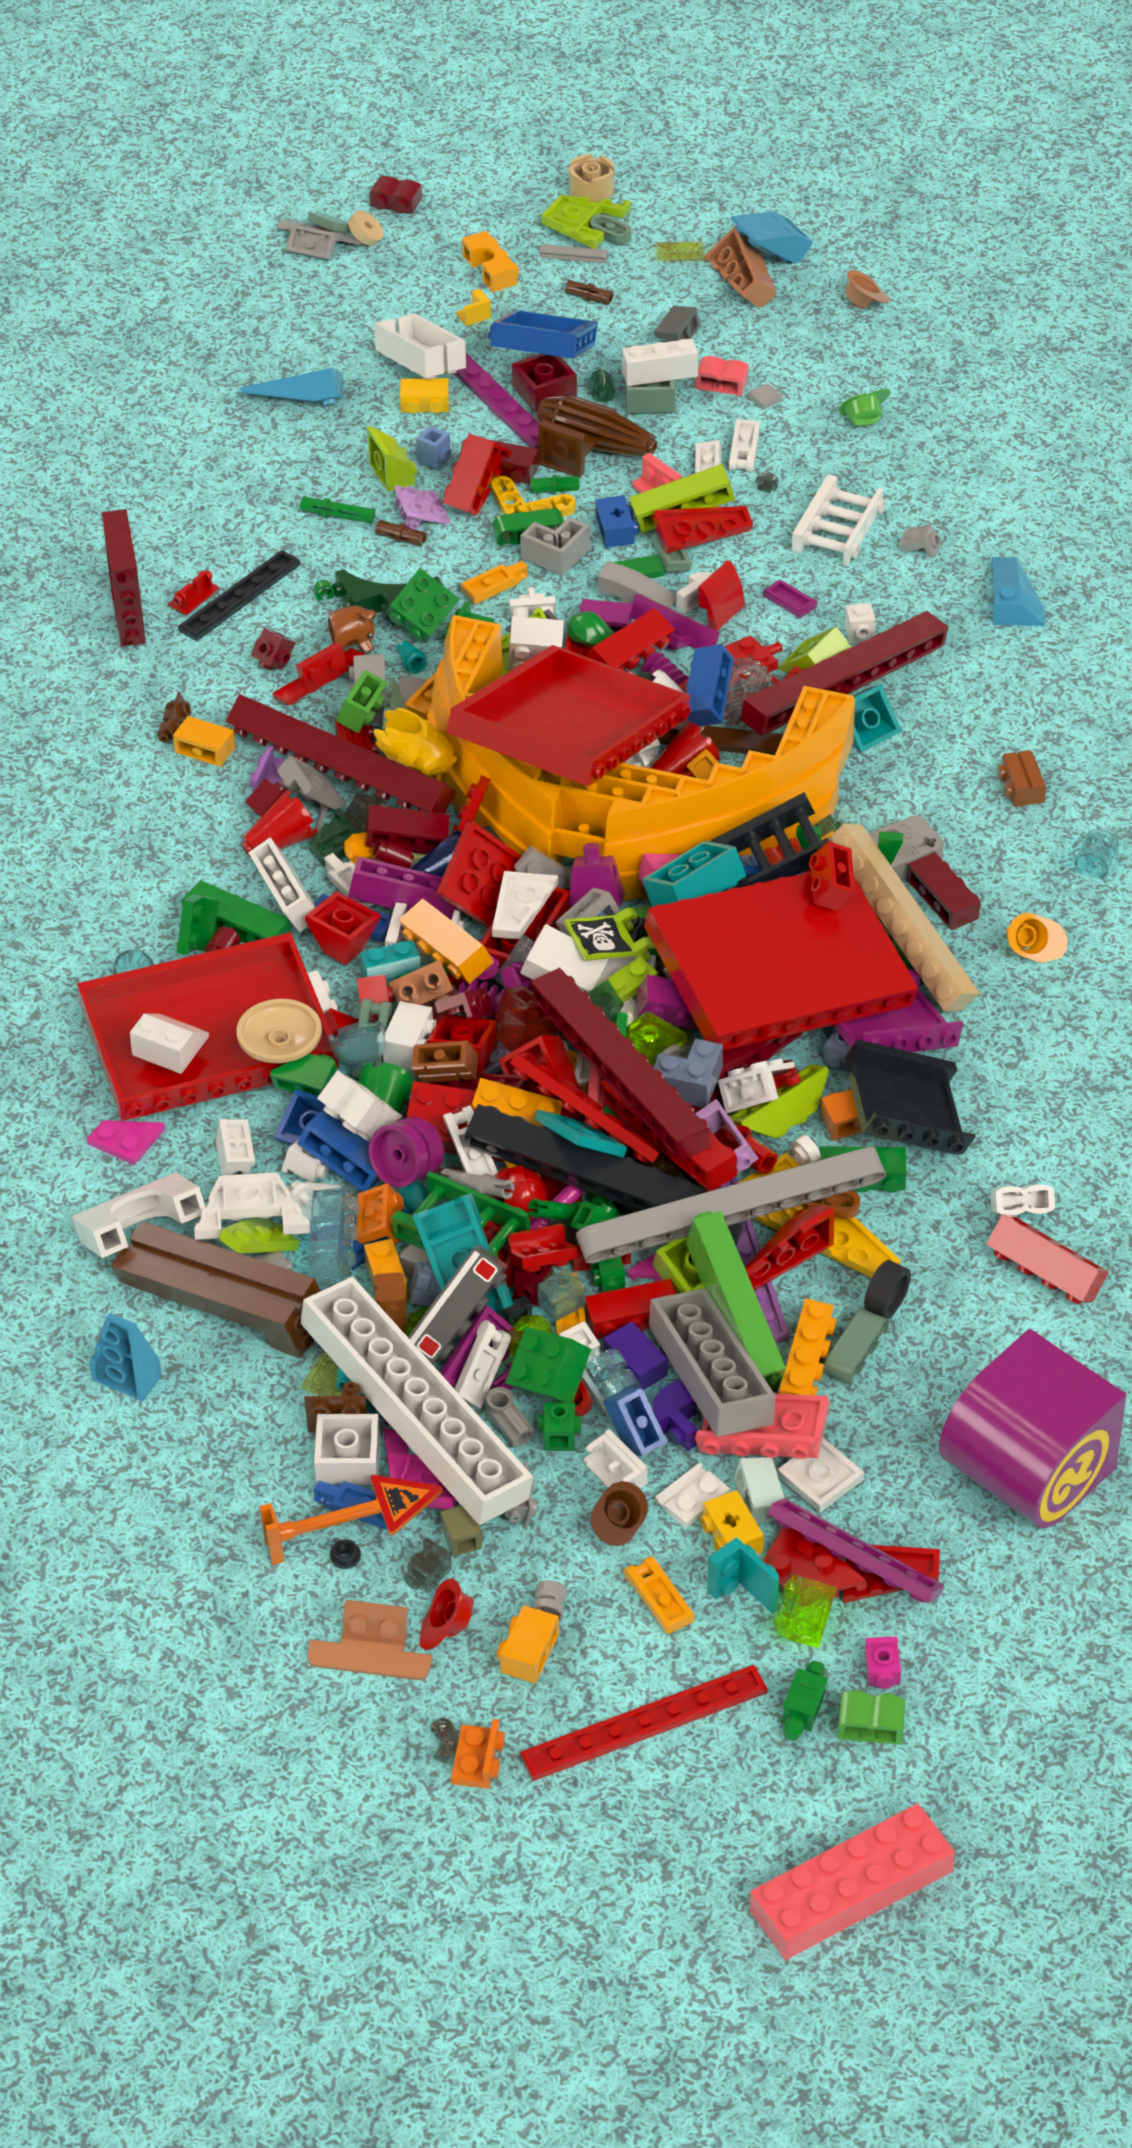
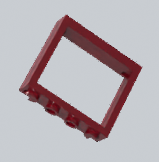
M127 509L101 512L110 586L120 645L123 647L145 644L138 571Z

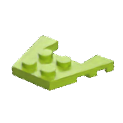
M560 195L542 214L541 223L592 249H596L604 240V232L588 228L591 218L600 213L624 218L631 209V201L623 200V204L611 203L612 199L603 198L600 202H591L589 197Z

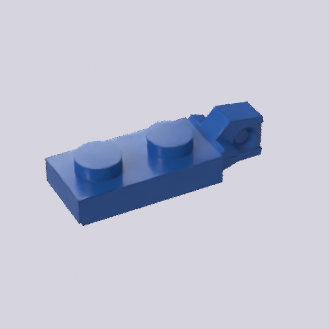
M319 1480L314 1488V1501L325 1504V1507L331 1511L377 1499L374 1491L343 1481L342 1484L332 1485ZM381 1513L357 1519L388 1530Z

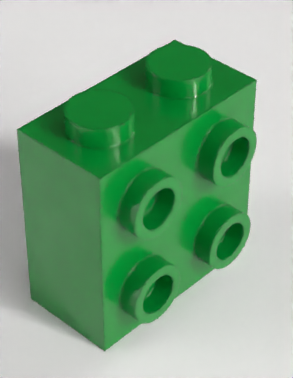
M419 568L388 607L386 613L393 623L399 626L402 625L409 630L411 637L426 643L460 599Z

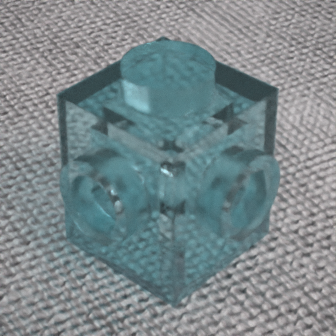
M567 1269L549 1276L545 1281L537 1285L538 1304L554 1322L584 1306L585 1286L579 1277H574Z

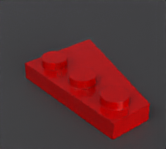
M872 1545L933 1580L939 1581L940 1549ZM845 1558V1563L865 1579L867 1587L860 1591H857L856 1586L844 1589L843 1603L904 1590L900 1587L895 1588L887 1585L881 1576L873 1572H864L857 1568L855 1562Z

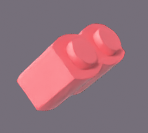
M704 356L698 367L695 388L742 396L748 379L749 365L739 360L725 361L715 356Z

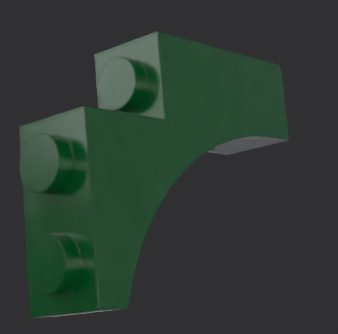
M343 569L335 572L336 583H333L336 597L342 598L343 607L361 606L365 609L376 611V613L381 612L384 619H389L386 610L406 584L371 582L356 577ZM438 576L434 577L436 581L442 584Z

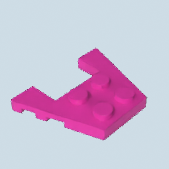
M385 1428L384 1441L389 1477L442 1486L443 1492L427 1507L448 1510L451 1507L458 1506L459 1502L417 1455L408 1454L410 1447L394 1429Z

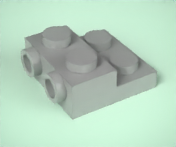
M291 755L277 769V772L283 779L281 783L287 790L291 792L297 791L306 800L311 801L313 799L325 809L332 808L341 812L346 806V803L325 773Z

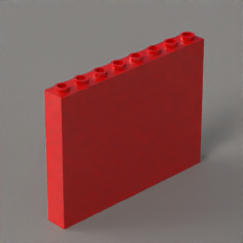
M551 645L450 709L447 733L589 787L686 720L691 711V706L689 705L690 695Z
M810 871L791 877H781L764 883L758 882L746 887L731 888L728 891L709 893L692 899H682L665 905L660 904L648 909L644 927L705 1041L723 1044V1051L912 1006L918 987L855 877V895L838 911L814 904Z
M291 932L77 983L79 1003L121 1121L136 1119L141 1116L164 1112L239 1092H246L267 1085H274L270 1076L271 1071L286 1063H268L257 1060L241 1048L237 1039V1025L242 1015L254 1005L268 1000L290 999L311 1007L320 1018L322 1035L319 1043L310 1054L317 1056L320 1054L327 1055L335 1061L337 1068H339L338 1047ZM143 1014H162L209 1032L208 1039L182 1074L132 1055L130 1031Z

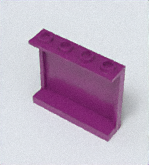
M914 969L908 970L918 987L912 1006L832 1026L850 1048L858 1039L909 1052L958 1047L963 1022H946L919 990L921 977Z

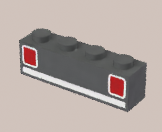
M481 1244L472 1249L408 1336L410 1341L432 1364L440 1359L445 1361L455 1348L451 1345L457 1336L461 1338L472 1325L469 1319L475 1311L480 1314L490 1301L486 1296L492 1288L497 1290L507 1278L504 1272L509 1266Z

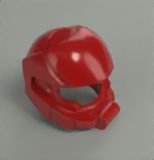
M516 1166L501 1169L494 1175L496 1179L513 1182L514 1191L505 1189V1192L513 1193L511 1198L504 1199V1202L510 1206L521 1208L527 1213L529 1211L537 1212L535 1209H528L530 1201L533 1199L547 1201V1192L542 1179L530 1169ZM491 1196V1198L498 1200L497 1196ZM529 1215V1221L533 1220L534 1218Z

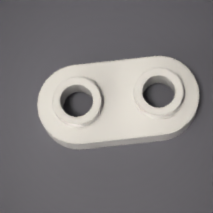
M806 1135L796 1139L789 1152L790 1156L800 1166L819 1161L821 1157L815 1143Z

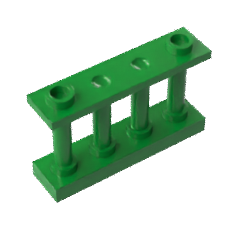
M431 1171L426 1175L429 1195L413 1214H406L397 1210L392 1216L394 1237L425 1250L412 1215L433 1208L440 1199L449 1202L472 1193L482 1219L480 1222L482 1229L489 1220L503 1226L489 1243L492 1254L497 1258V1252L507 1241L508 1234L514 1231L530 1230L529 1213L521 1208L510 1206L456 1183L446 1176H440Z

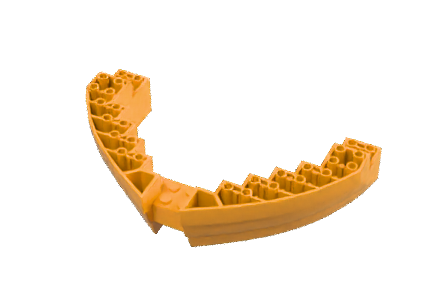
M456 615L452 616L445 639L443 658L437 668L434 680L431 707L426 719L435 729L443 731L444 736L453 746V756L457 757V761L450 768V772L441 775V782L456 791L451 803L459 813L463 803L468 805L470 801L466 795L472 782L477 784L481 775L491 779L474 822L482 828L490 825L503 842L521 856L530 846H533L561 864L563 856L576 859V857L584 856L583 846L585 844L598 843L600 856H614L625 891L623 901L644 898L640 894L642 883L638 878L643 854H683L699 843L710 841L805 792L815 811V814L808 817L812 826L822 827V830L828 827L838 803L839 777L853 744L854 696L804 686L775 755L749 750L742 768L715 763L708 780L622 763L588 787L447 733L450 709L500 678L502 673L501 624ZM799 823L784 829L788 839L797 838L796 830L797 825H800ZM774 835L760 842L763 850L779 845ZM750 848L739 852L738 855H750L752 851Z

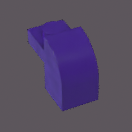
M677 1379L657 1393L653 1400L652 1410L663 1434L668 1433L669 1438L675 1445L681 1444L689 1451L697 1446L695 1439L697 1428L689 1421L690 1418L697 1415V1404L685 1385Z

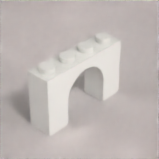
M175 1172L71 1217L80 1242L98 1256L104 1258L129 1247L123 1230L132 1224L159 1216H168L183 1224L201 1216L202 1210L206 1206L199 1186Z

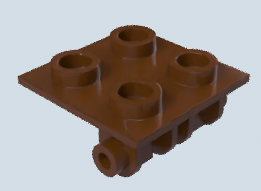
M349 1381L343 1386L342 1396H304L308 1432L316 1434L317 1414H367L366 1396H360V1387L353 1381Z

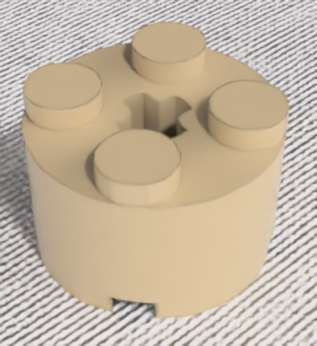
M585 154L574 158L569 167L570 195L589 197L591 202H600L603 198L609 199L614 195L613 162L600 155V159L592 158V154Z

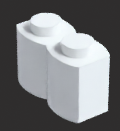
M1039 1184L1026 1185L1022 1188L1001 1186L990 1191L991 1212L996 1214L1018 1215L1023 1212L1042 1214L1055 1209L1054 1188L1051 1186Z

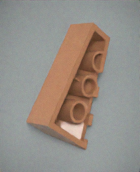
M735 225L704 258L709 262L711 261L712 266L744 298L758 308L764 307L777 294L759 249L751 245L747 241L749 237L740 234L735 229Z

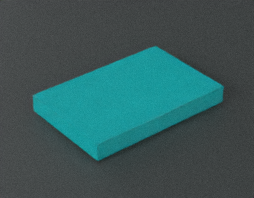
M541 1109L537 1110L534 1120L574 1144L624 1158L627 1150L625 1145L593 1128L588 1123Z

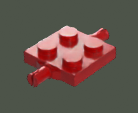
M750 635L725 645L724 647L734 657L731 673L733 676L732 684L737 686L759 677L754 670L756 665H759L768 673L778 669V660L773 655L783 651L781 643L776 642L766 647Z

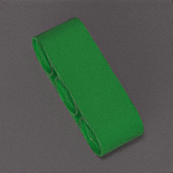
M544 509L500 515L494 519L492 524L497 544L499 546L504 544H521V534L534 522L556 530L564 522L563 514L558 509Z

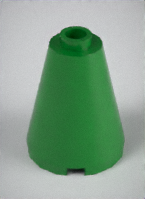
M367 1063L362 1066L359 1074V1083L401 1114L411 1095L413 1081H416L415 1078L413 1080L410 1079L411 1073L389 1063H381V1067H372L373 1063Z

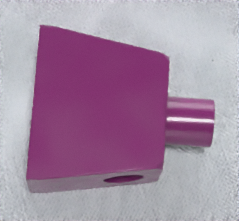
M598 843L585 844L583 846L584 856L576 857L572 865L570 907H573L593 888L610 892L617 906H621L625 891L614 856H600Z

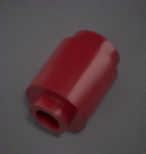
M379 839L373 849L372 859L410 869L414 855L411 854L412 849L390 839Z
M220 927L205 947V953L240 945L241 939L234 929Z

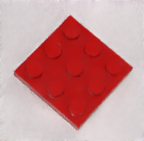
M466 822L436 894L489 929L495 918L504 871L518 872L515 870L514 865L522 856L475 822Z

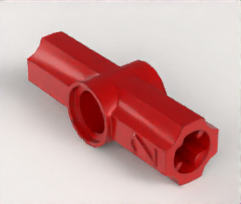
M726 1125L714 1133L718 1141L726 1147L732 1148L733 1151L740 1147V1144ZM737 1125V1129L759 1158L750 1167L764 1175L773 1171L775 1164L778 1162L777 1154L754 1139L749 1127Z

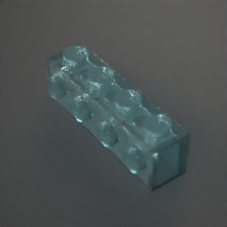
M347 1187L313 1191L307 1276L315 1278L320 1291L352 1277L351 1269L355 1265L353 1241L357 1239V1229L354 1220L355 1215L358 1214L359 1207L356 1197L351 1195Z

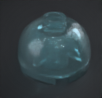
M363 1021L338 1029L339 1035L333 1037L331 1033L328 1041L334 1057L341 1064L348 1067H357L359 1071L367 1063H373L378 1060L384 1053L386 1045L383 1023L376 1021L377 1026H370L368 1021Z

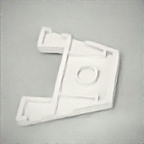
M278 1173L224 1175L218 1177L209 1196V1203L202 1210L201 1220L194 1227L195 1240L219 1238L221 1234V1219L241 1220L242 1218L253 1217L267 1219L272 1216H282L283 1234L310 1233V1222L307 1217L304 1218L301 1214V1208L298 1203H294L291 1199V1193Z

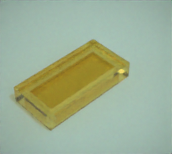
M703 242L657 243V261L703 260Z

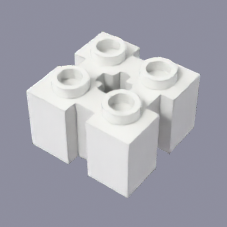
M338 1070L318 1096V1099L326 1105L323 1109L335 1119L341 1120L344 1127L354 1134L360 1135L368 1142H370L373 1134L378 1129L395 1123L402 1118L401 1114L383 1102L369 1089L355 1080L353 1081Z

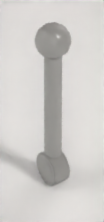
M322 806L319 807L320 815L316 825L318 834L308 841L312 846H317L320 843L319 833L324 816L329 812V809H325Z

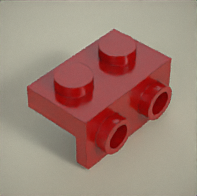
M562 1224L508 1234L507 1236L510 1263L521 1268L524 1272H536L541 1270V1266L550 1264L555 1267L565 1266L569 1260L578 1259L577 1247L566 1242L565 1228Z

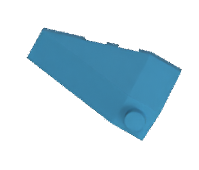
M992 557L993 625L1044 626V607L1018 558Z
M109 1313L103 1324L100 1340L95 1346V1354L89 1363L92 1380L144 1401L162 1377L160 1360L136 1323Z

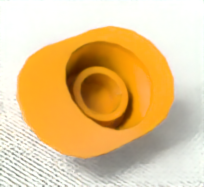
M1023 913L1016 916L1005 931L1008 943L1015 953L1039 963L1061 958L1067 949L1068 940L1063 928L1056 922L1035 914Z

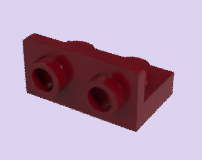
M484 988L462 992L434 1002L438 1013L448 1011L449 1016L457 1013H466L467 1019L472 1020L492 1015V1000Z

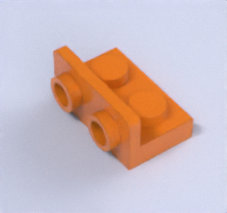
M388 1183L358 1193L356 1239L361 1245L385 1236L393 1239L394 1245L401 1243L400 1239L394 1237L392 1216L397 1210L402 1211L404 1201L400 1193H396Z
M499 1719L492 1720L491 1728L461 1725L451 1784L490 1789L492 1778H498L500 1759H496L497 1751H503L505 1732L500 1731Z

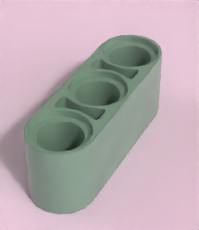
M860 1308L828 1355L824 1365V1373L853 1385L852 1379L855 1375H859L866 1365L865 1359L869 1354L872 1355L879 1345L880 1341L878 1339L882 1333L886 1334L889 1319Z

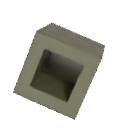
M454 1506L448 1510L441 1511V1529L453 1557L482 1549L481 1529L478 1523L462 1506Z

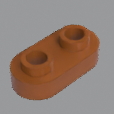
M851 1190L802 1204L804 1210L812 1205L831 1207L835 1211L834 1218L851 1219L859 1213L860 1197Z

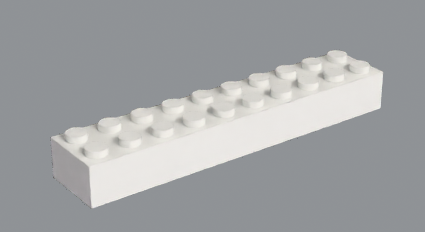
M353 1276L303 1300L301 1325L347 1377L359 1385L362 1394L366 1396L370 1403L478 1525L529 1500L533 1480L531 1473Z

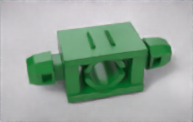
M812 1661L808 1664L806 1670L798 1668L783 1704L784 1712L780 1723L785 1724L783 1735L786 1739L796 1741L801 1737L804 1730L811 1732L825 1697L828 1678L824 1677L825 1666L821 1662Z

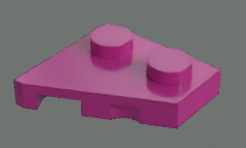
M103 1120L89 1135L87 1144L135 1165L165 1131V1124L161 1122Z

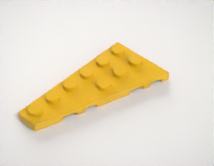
M786 1152L778 1157V1162L770 1173L764 1175L756 1171L738 1183L800 1165ZM798 1205L753 1219L778 1231L797 1211L803 1209V1207ZM856 1217L851 1219L834 1218V1245L822 1251V1254L870 1278L886 1260H891L900 1265V1259Z

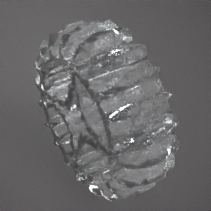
M752 658L734 659L723 719H729V725H737L740 728L749 727L740 720L744 699L769 686L775 685L771 682L774 675L767 674L768 667L761 666L760 661H753ZM741 673L747 676V680L745 678L741 679L739 674Z

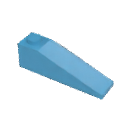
M328 368L241 387L240 389L241 393L246 395L322 403V406H330L336 404V400L343 399V374L334 368Z

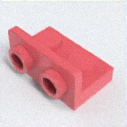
M648 453L642 457V476L632 482V487L642 493L681 479L682 475Z

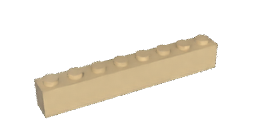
M844 823L828 840L852 849L853 871L856 881L871 907L944 1011L963 1010L980 994L863 825Z

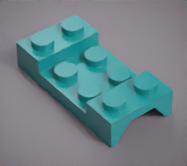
M472 1193L412 1215L441 1291L475 1246L481 1244L491 1252L480 1223L482 1219ZM505 1281L497 1290L492 1288L486 1296L490 1299L487 1305L495 1312L514 1305ZM475 1311V1313L472 1315V1317L469 1319V1321H472V1319L474 1318V1316H475L476 1313H477L476 1311Z

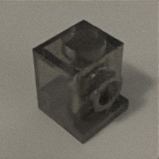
M426 1537L423 1541V1550L420 1553H415L408 1562V1573L404 1576L407 1585L414 1590L420 1588L428 1594L452 1570L451 1553Z

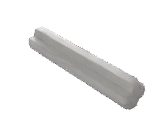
M542 244L539 251L541 258L606 263L608 258L607 250Z

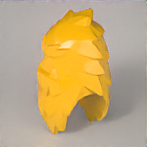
M397 708L384 712L388 721L385 722V731L375 729L374 735L377 739L376 745L386 754L388 759L411 767L427 776H437L450 772V768L457 761V757L453 756V746L443 733L438 732L428 720L407 709Z

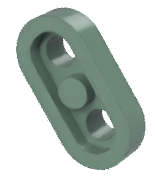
M604 214L595 215L590 220V228L603 231L604 239L616 244H623L631 239V227L622 221Z

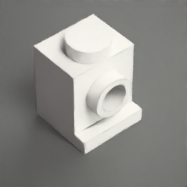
M297 1140L288 1148L281 1171L287 1173L291 1170L310 1182H313L317 1177L323 1180L330 1168L299 1146Z

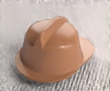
M856 270L848 272L849 281L845 293L857 308L864 309L875 300L885 303L890 301V298L869 276Z

